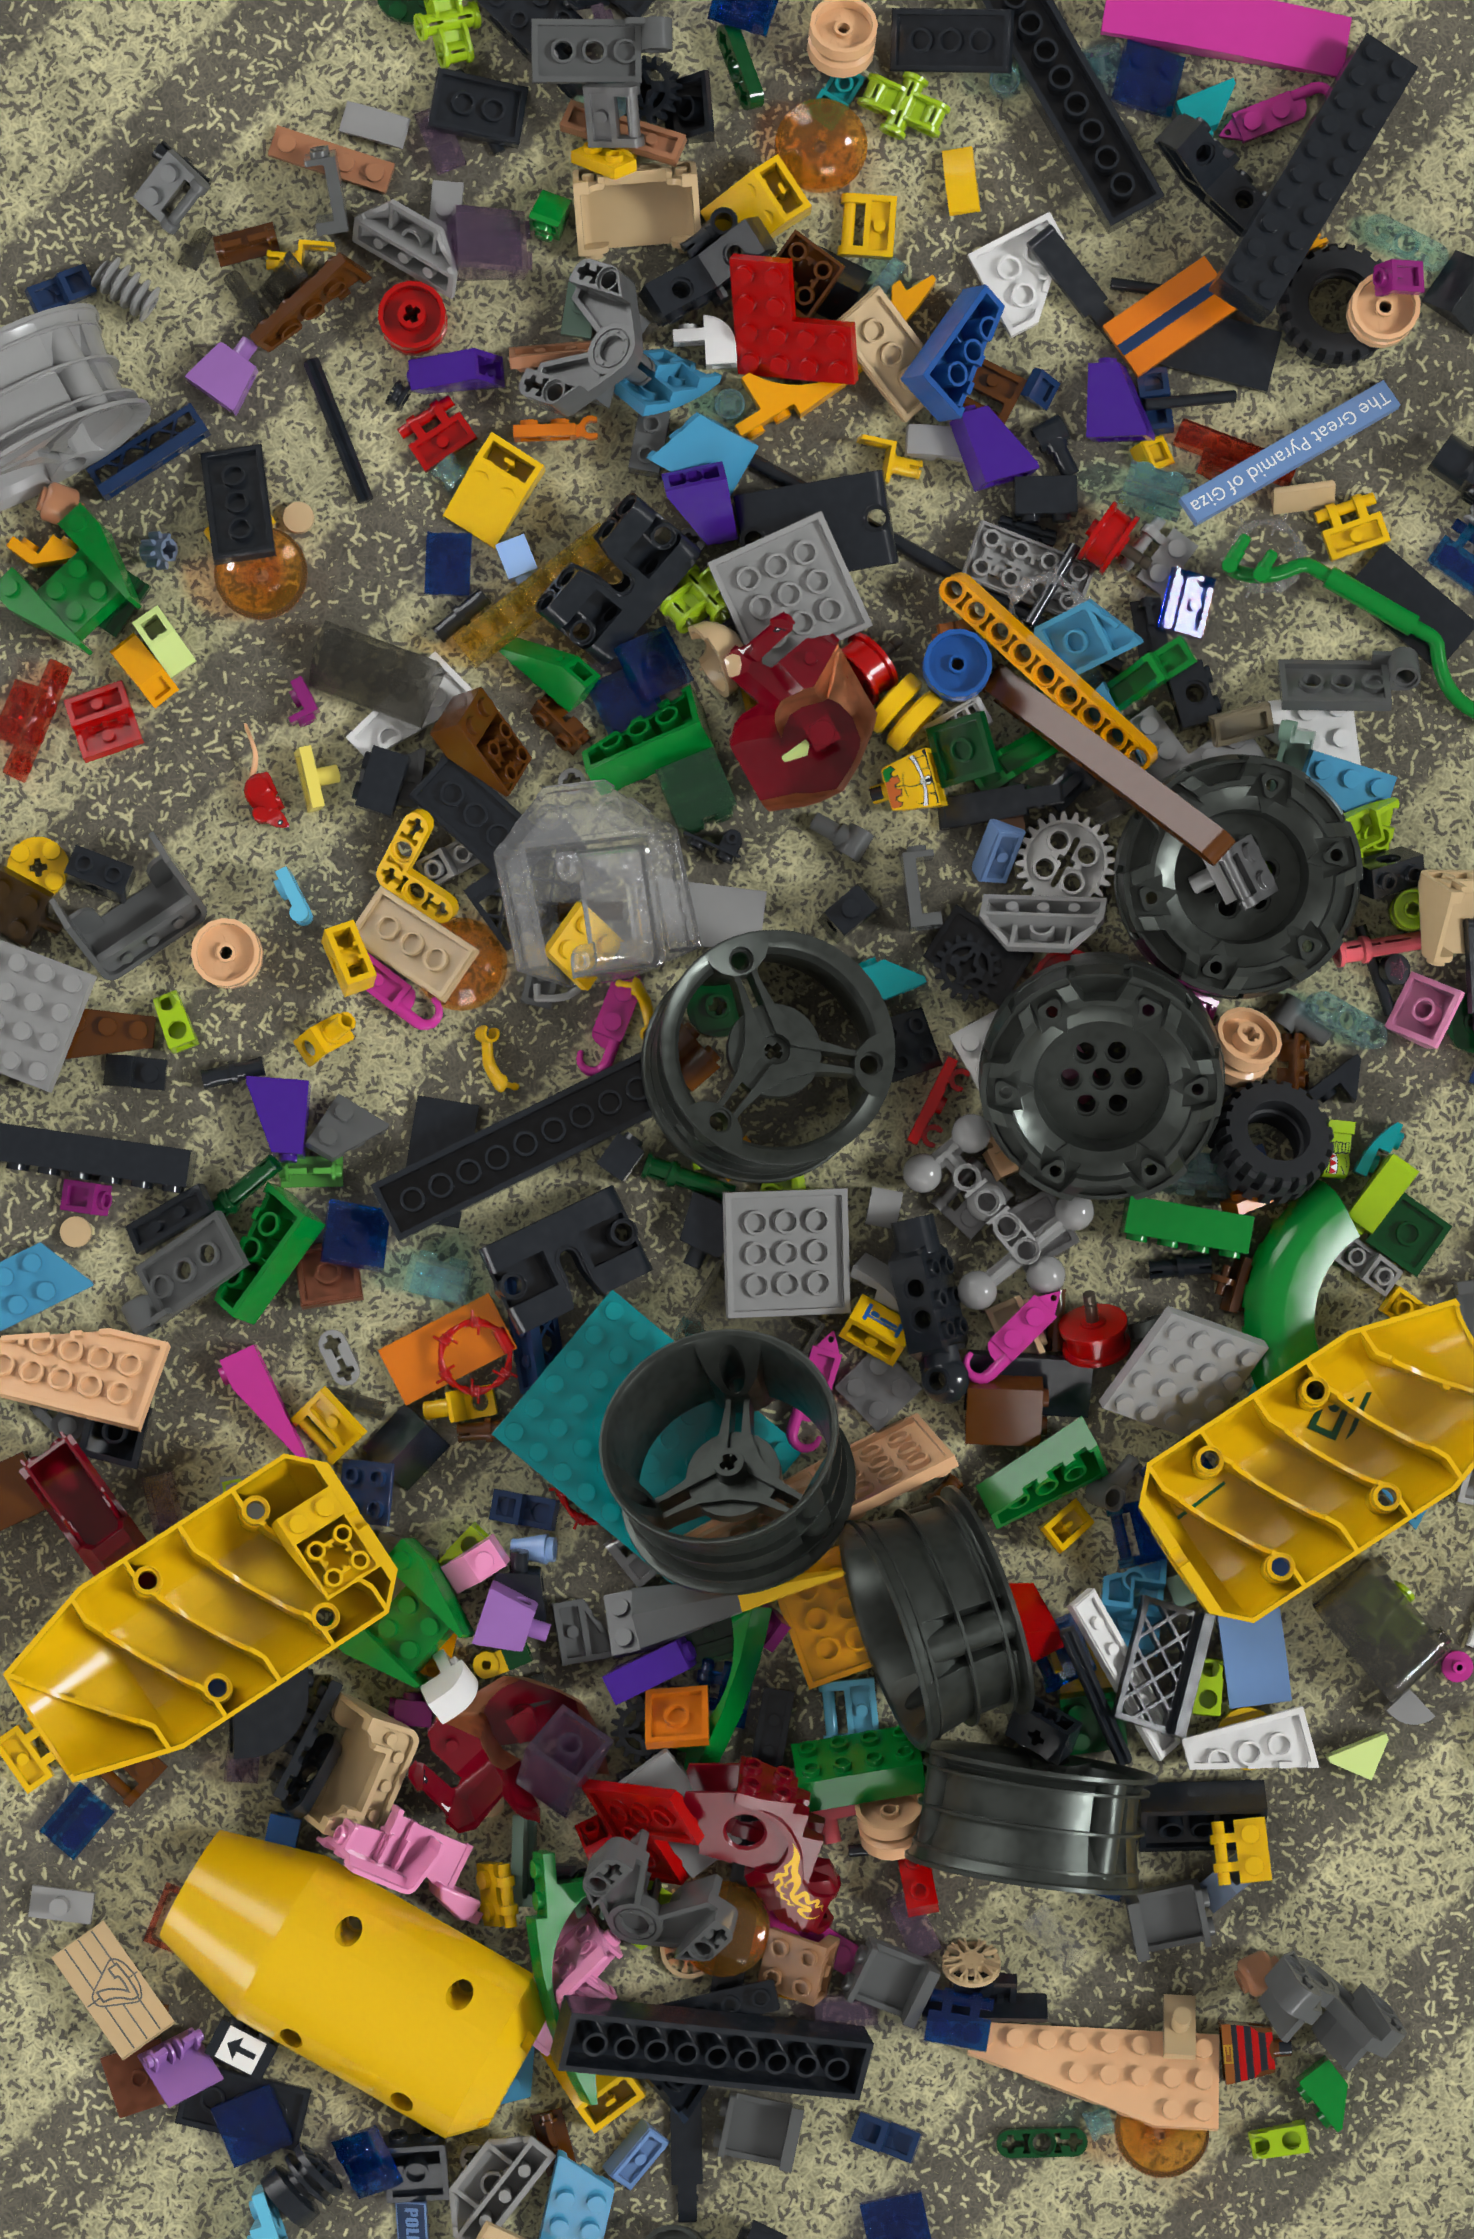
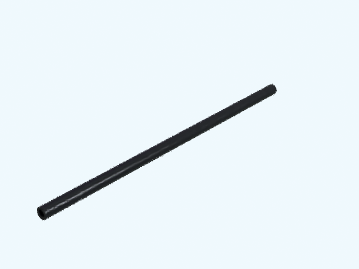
M756 453L747 466L782 487L807 483ZM869 518V523L872 527L878 528L882 526L880 523ZM894 532L897 552L943 578L962 572L956 566ZM953 581V582H952V583L958 585L959 587H961V585H960L958 582H956V581ZM986 590L1013 616L1024 623L1031 610L1030 608L1017 601ZM1041 616L1036 626L1048 621L1049 619L1044 616ZM1114 657L1099 666L1117 675L1124 661Z

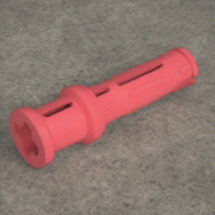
M1419 930L1373 939L1362 935L1357 940L1343 942L1332 956L1336 967L1341 968L1346 963L1361 961V963L1365 964L1369 963L1373 957L1421 950V933Z

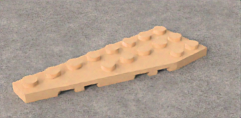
M102 1328L94 1332L73 1330L65 1334L44 1332L1 1335L0 1397L141 1432L171 1346L166 1341L112 1328Z
M968 2022V2056L999 2068L1023 2075L1022 2077L1032 2081H1039L1049 2085L1050 2088L1091 2104H1098L1116 2111L1117 2114L1144 2122L1145 2125L1153 2128L1218 2131L1220 2034L1196 2033L1195 2060L1163 2058V2031Z

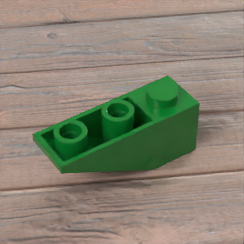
M518 637L499 651L512 665L520 669L536 686L544 690L559 706L568 712L572 711L586 699L601 677L577 655Z

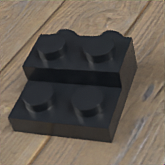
M423 2128L420 2133L407 2134V2131L404 2129H395L390 2131L388 2135H383L382 2156L387 2204L450 2200L446 2138L427 2128Z

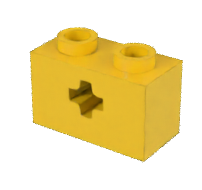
M354 919L324 929L321 943L344 997L373 988L377 974Z

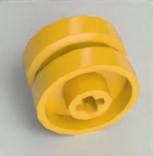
M911 672L897 686H893L875 709L877 717L873 731L876 734L884 732L892 723L896 724L887 735L886 743L896 752H899L908 744L943 703V700L932 691L926 692L914 702L913 699L922 688V682Z

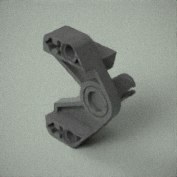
M586 258L577 263L568 280L577 287L571 299L597 332L590 343L588 352L541 362L537 371L526 368L519 384L521 394L542 409L563 416L574 415L590 402L610 408L615 385L624 378L635 386L647 384L652 378L638 369L640 364L655 372L653 360L643 353L642 333L651 322L639 313L634 281L616 267Z
M642 1828L630 1841L622 1837L609 1839L590 1858L583 1880V1889L592 1909L599 1904L605 1920L614 1935L630 1944L677 1948L674 1959L703 1962L713 1959L731 1942L738 1920V1910L731 1903L719 1897L722 1877L714 1874L686 1882L672 1894L669 1903L661 1905L658 1899L662 1883L658 1877L654 1880L652 1889L647 1890L652 1874L647 1872L650 1853L647 1852L649 1832Z
M1294 1950L1284 1954L1264 1977L1268 1988L1257 2001L1281 2041L1288 2043L1305 2022L1313 2025L1311 2029L1321 2045L1343 2069L1349 2072L1367 2051L1382 2058H1388L1407 2035L1404 2026L1391 2006L1365 1984L1361 1983L1352 1994L1318 1965L1306 1958L1298 1957ZM1321 2007L1326 2008V2011L1323 2014Z

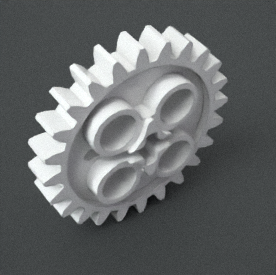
M1062 811L1060 820H1056L1055 816L1051 813L1048 816V824L1039 818L1037 820L1039 829L1036 830L1030 826L1028 827L1027 831L1031 838L1024 837L1022 844L1026 848L1019 849L1018 855L1022 856L1023 860L1014 863V866L1023 868V872L1019 873L1016 878L1026 879L1027 881L1021 889L1028 890L1031 888L1033 890L1032 896L1091 897L1094 894L1101 898L1103 893L1099 887L1109 888L1111 885L1105 879V876H1113L1115 874V871L1107 868L1109 864L1115 863V858L1107 857V853L1112 851L1114 846H1104L1103 843L1109 835L1099 836L1097 834L1101 827L1100 824L1091 829L1089 827L1090 817H1087L1083 823L1078 822L1079 816L1076 812L1071 820H1067L1065 811ZM1056 833L1064 835L1067 839L1066 847L1055 849L1050 843L1051 836ZM1074 838H1079V844L1070 858L1073 868L1067 866L1057 885L1052 887L1051 881L1061 865L1057 858H1063L1067 854ZM1082 848H1089L1094 853V861L1090 864L1082 863L1078 858V851ZM1039 861H1047L1051 864L1053 871L1050 876L1043 877L1037 873L1036 864ZM1068 875L1076 876L1080 881L1079 889L1068 891L1063 884L1064 878Z

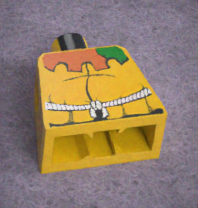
M931 748L919 749L883 767L881 772L884 783L870 786L869 788L873 803L879 804L889 801L892 811L900 812L948 806Z

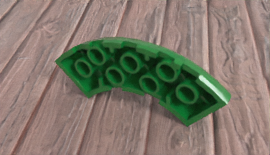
M1316 1180L1312 1187L1305 1191L1301 1197L1291 1200L1288 1203L1289 1206L1279 1218L1273 1220L1270 1225V1231L1263 1243L1260 1242L1251 1263L1253 1268L1243 1293L1242 1308L1245 1309L1242 1333L1265 1340L1269 1347L1250 1373L1257 1390L1319 1350L1315 1334V1308L1322 1281L1337 1256L1351 1242L1360 1237L1341 1198L1327 1183Z

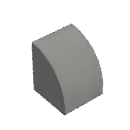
M872 1187L865 1224L892 1229L891 1223L898 1221L903 1192Z
M1406 1686L1383 1707L1390 1716L1410 1725L1423 1724L1435 1717Z

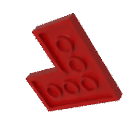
M733 254L729 258L738 374L746 375L751 373L755 376L855 385L859 380L855 322L796 317L792 258Z
M588 1779L581 1788L612 1838L622 1837L630 1841L642 1828L649 1832L647 1852L650 1853L647 1872L652 1873L649 1881H654L658 1877L662 1883L683 1885L689 1875L682 1866V1860L674 1853L668 1841L699 1845L705 1837L698 1826L697 1819L685 1805L683 1796L677 1790L671 1788Z

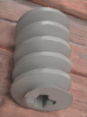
M117 257L112 262L106 260L95 272L91 285L93 287L100 285V292L102 294L110 293V300L114 302L120 300L121 308L127 309L130 307V315L134 317L140 315L139 320L143 322L155 308L159 300L158 296L161 288L156 287L154 290L149 291L151 280L147 279L140 284V272L129 276L131 265L128 264L120 269V257Z

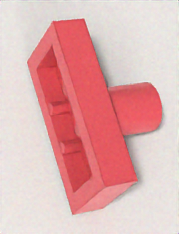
M855 1805L811 1812L825 1818V1824L821 1833L824 1835L823 1845L842 1841L837 1819L856 1815Z

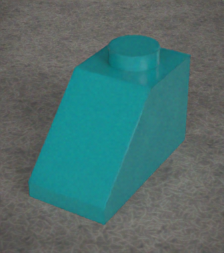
M1234 78L1177 100L1174 106L1176 115L1185 113L1195 119L1201 117L1211 127L1209 133L1213 137V131L1217 130L1236 82Z
M873 957L858 964L871 978L884 1001L927 983L925 976L884 959L877 962L876 958Z

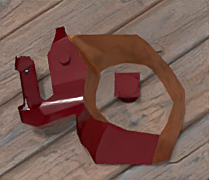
M785 611L771 618L770 625L747 645L742 647L735 645L723 657L725 663V658L731 654L740 656L742 663L740 674L729 678L758 703L739 717L734 724L729 741L730 748L759 800L769 812L816 804L844 791L861 762L874 730L877 712L839 647V639L833 633L816 638H806L772 668L762 664V657L790 633L793 625L796 623ZM805 739L808 741L809 750L807 756L787 762L783 761L781 756Z
M502 1676L477 1691L472 1703L459 1715L445 1724H442L436 1716L435 1722L428 1728L431 1750L461 1777L458 1786L451 1788L424 1763L417 1762L416 1760L409 1767L408 1778L417 1791H424L443 1810L446 1816L445 1823L457 1833H463L477 1829L502 1797H504L516 1814L526 1820L540 1823V1807L532 1794L521 1759L502 1749L501 1745L582 1735L585 1753L580 1768L568 1790L592 1775L606 1774L609 1776V1771L598 1727L581 1700L558 1688L531 1678ZM550 1700L549 1703L537 1706L535 1708L529 1705L536 1702Z

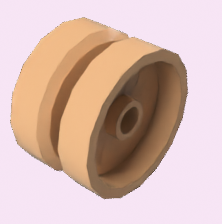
M824 0L817 5L811 15L807 43L809 59L817 70L831 77L847 78L856 76L868 68L873 61L878 22L873 10L861 0Z
M1371 274L1359 283L1347 304L1346 319L1349 329L1358 341L1369 347L1386 348L1396 345L1414 327L1420 315L1421 301L1419 295L1391 293L1383 297H1376L1373 274ZM1385 307L1388 311L1384 313L1380 309Z
M220 918L208 922L197 932L192 942L191 958L194 968L204 980L219 988L236 989L246 986L256 978L263 964L264 951L260 939L251 928L236 919ZM225 947L232 950V955L228 959L222 958Z
M1236 1007L1227 1010L1214 1027L1221 1043L1224 1057L1225 1084L1239 1088L1245 1087L1249 1082L1260 1081L1269 1070V1066L1279 1055L1282 1046L1281 1035L1274 1022L1263 1013L1252 1008Z
M922 1793L855 1804L861 1845L869 1855L890 1861L905 1859V1850L911 1847L912 1838L915 1836L920 1822L922 1805L918 1803V1797H921Z

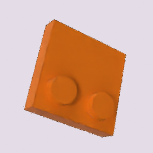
M708 1685L657 1688L645 1691L646 1750L709 1745Z

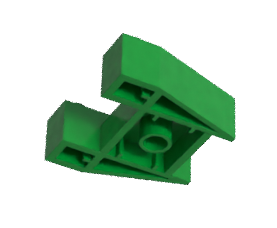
M79 503L58 525L76 543L80 550L38 590L23 575L11 567L0 578V600L21 620L91 655L93 653L83 640L126 599L138 610L142 605L112 534L84 505Z
M402 1538L388 1555L398 1568L397 1577L406 1586L391 1602L387 1615L338 1646V1648L344 1654L414 1688H420V1686L429 1681L420 1671L451 1635L455 1633L459 1638L473 1637L475 1632L445 1574L441 1570L437 1559L415 1538ZM333 1619L329 1622L327 1626L333 1623Z

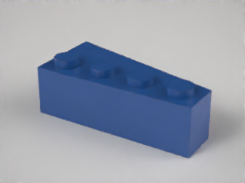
M986 284L962 290L900 378L938 422L962 418L965 410L962 407L967 395H971L975 384L972 382L977 368L982 367L986 357L983 355L987 342L992 341L1005 305Z

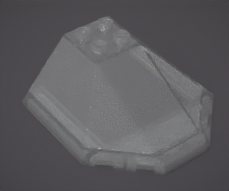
M605 779L544 786L533 803L525 810L512 827L510 833L493 853L516 971L568 988L577 987L546 956L545 945L562 923L557 920L558 902L576 903L585 902L586 899H592L593 902H621V921L602 922L622 941V944L594 984L616 982L618 979L622 981L630 980L700 948L702 944L677 829L668 822L665 824L651 814L649 809L630 797L628 799L615 790V786Z

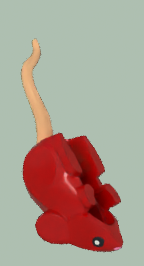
M244 723L253 754L249 779L244 786L246 801L253 808L252 816L259 824H269L276 828L289 827V823L281 811L285 807L281 798L276 796L278 791L269 772L257 774V747L247 723Z

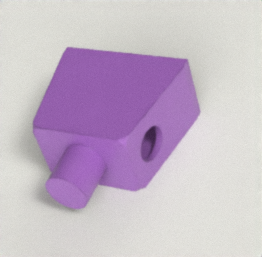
M245 336L241 338L234 349H231L223 342H219L185 377L190 384L236 416L258 374L256 366L249 362L258 346Z
M493 1580L472 1644L520 1652L524 1649L527 1637L546 1642L551 1624L534 1619L538 1606L536 1601Z

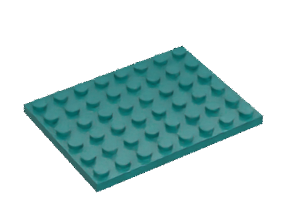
M612 1290L493 1431L492 1435L648 1564L633 1545L625 1527L622 1508L611 1494L605 1481L600 1463L599 1437L606 1409L622 1381L641 1361L658 1349L674 1342V1340ZM715 1400L700 1404L679 1416L660 1433L652 1444L644 1460L639 1483L654 1499L684 1481L688 1464L694 1453L711 1438L718 1436L725 1409L721 1408ZM754 1411V1433L768 1442L774 1449L780 1462L783 1476L802 1452L795 1450L789 1444L783 1431L759 1411ZM736 1413L734 1432H741L743 1413ZM704 1515L670 1529L669 1532L684 1535L712 1518ZM666 1579L670 1584H675L670 1580Z

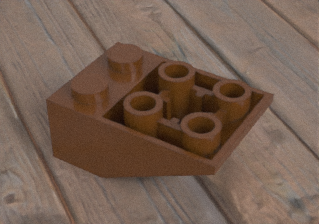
M795 229L776 257L792 258L796 317L814 318L846 266Z
M482 687L453 696L430 732V735L448 759L505 797L511 794L532 759L527 749L522 745Z

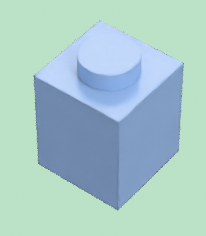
M524 534L495 545L510 583L516 582L519 586L535 579L533 574L539 571Z

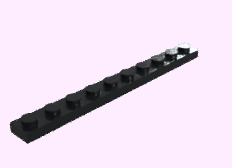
M764 1686L751 1757L757 1758L776 1768L782 1766L795 1691ZM741 1815L740 1821L753 1822L758 1821V1819L751 1815ZM742 1839V1842L738 1845L749 1846L755 1842ZM735 1862L732 1863L726 1901L737 1908L738 1920L733 1939L716 1955L710 1992L741 1986L745 1978L758 1896L755 1888L749 1887L744 1877L745 1865Z

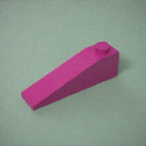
M251 1345L219 1360L222 1367L218 1368V1372L225 1386L230 1384L240 1398L296 1456L309 1458L294 1425L290 1421L291 1418L257 1345Z

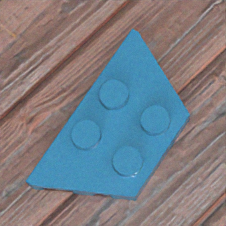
M1092 599L1034 627V635L1078 675L1144 642L1138 634ZM1044 665V675L1048 679H1053V669L1048 665ZM1036 686V690H1038L1040 693H1044Z
M42 1242L1 1261L0 1332L94 1286L93 1281L55 1254Z
M558 2150L538 2239H604L615 2191L614 2183L603 2176L596 2175L585 2164H577L568 2158L567 2153L563 2150Z

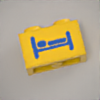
M862 1293L838 1336L893 1367L906 1346L900 1315Z

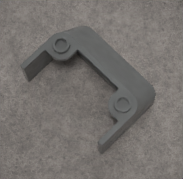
M154 831L148 835L160 855L154 858L147 866V876L152 883L128 898L125 904H119L101 917L96 910L88 907L81 908L68 916L55 898L49 901L67 933L106 980L121 978L200 925L207 916V908Z

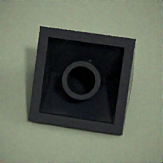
M704 69L676 79V83L683 85L682 89L676 90V95H679L682 100L674 101L673 105L677 110L675 113L671 111L666 112L668 120L665 121V128L685 134L687 138L686 144L715 142L709 70Z
M819 246L846 266L817 314L829 320H837L858 302L872 271Z
M1455 250L1421 302L1471 336L1474 334V256Z
M404 1403L366 1443L363 1449L375 1462L395 1464L394 1480L408 1491L451 1445L409 1405L406 1406Z
M149 1407L141 1432L86 1419L79 1444L80 1448L87 1457L138 1469L153 1408Z

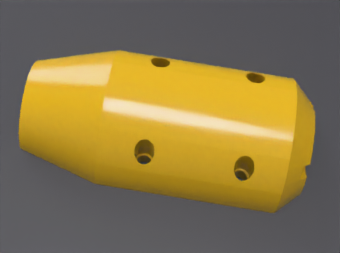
M1455 1298L1347 1331L1147 1462L1138 1506L1139 1511L1151 1528L1150 1531L1165 1556L1207 1613L1255 1623L1454 1492L1474 1469V1338L1463 1319L1459 1302ZM1308 1384H1317L1321 1389L1322 1398L1318 1400L1311 1399L1306 1392ZM1371 1392L1364 1411H1362L1360 1405L1366 1393ZM1355 1397L1352 1403L1348 1401V1399ZM1335 1404L1340 1409L1337 1412H1332L1328 1406ZM1323 1409L1316 1425L1331 1432L1342 1409L1348 1412L1336 1440L1307 1428L1315 1412ZM1356 1417L1357 1419H1359V1422L1356 1426L1355 1431L1347 1438L1351 1425ZM1211 1452L1215 1455L1218 1462L1215 1468L1207 1469L1202 1466L1200 1458L1203 1453ZM1381 1489L1387 1490L1392 1495L1394 1501L1391 1506H1384L1379 1502L1378 1493ZM1277 1558L1283 1559L1288 1565V1572L1284 1576H1278L1272 1571V1562Z
M284 1453L80 1585L7 1668L3 1676L44 1742L71 1782L74 1783L184 1749L389 1613L398 1568L369 1524L360 1514L358 1507L329 1463ZM329 1486L381 1566L327 1601L290 1556L270 1525L276 1519ZM251 1503H258L264 1509V1515L259 1519H252L247 1515L246 1507ZM143 1573L153 1574L157 1580L156 1586L150 1590L141 1588L138 1583L139 1576ZM325 1609L333 1614V1623L331 1625L322 1626L317 1622L316 1614L319 1610ZM211 1681H223L226 1685V1693L221 1697L212 1696L208 1691V1685Z
M219 1830L198 1859L177 1895L159 1936L237 2020L443 2138L489 2126L546 2022L535 1978L530 1971L372 1881L352 1873L344 1865L328 1856L224 1830Z

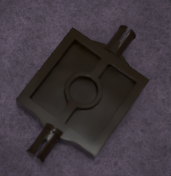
M0 864V933L26 948L31 945L37 931L41 928L59 936L64 926L48 917L49 901L54 893Z

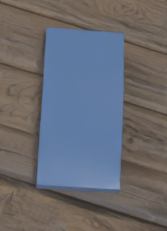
M1280 1606L1255 1623L1216 1615L1229 1708L1234 1709L1292 1701Z

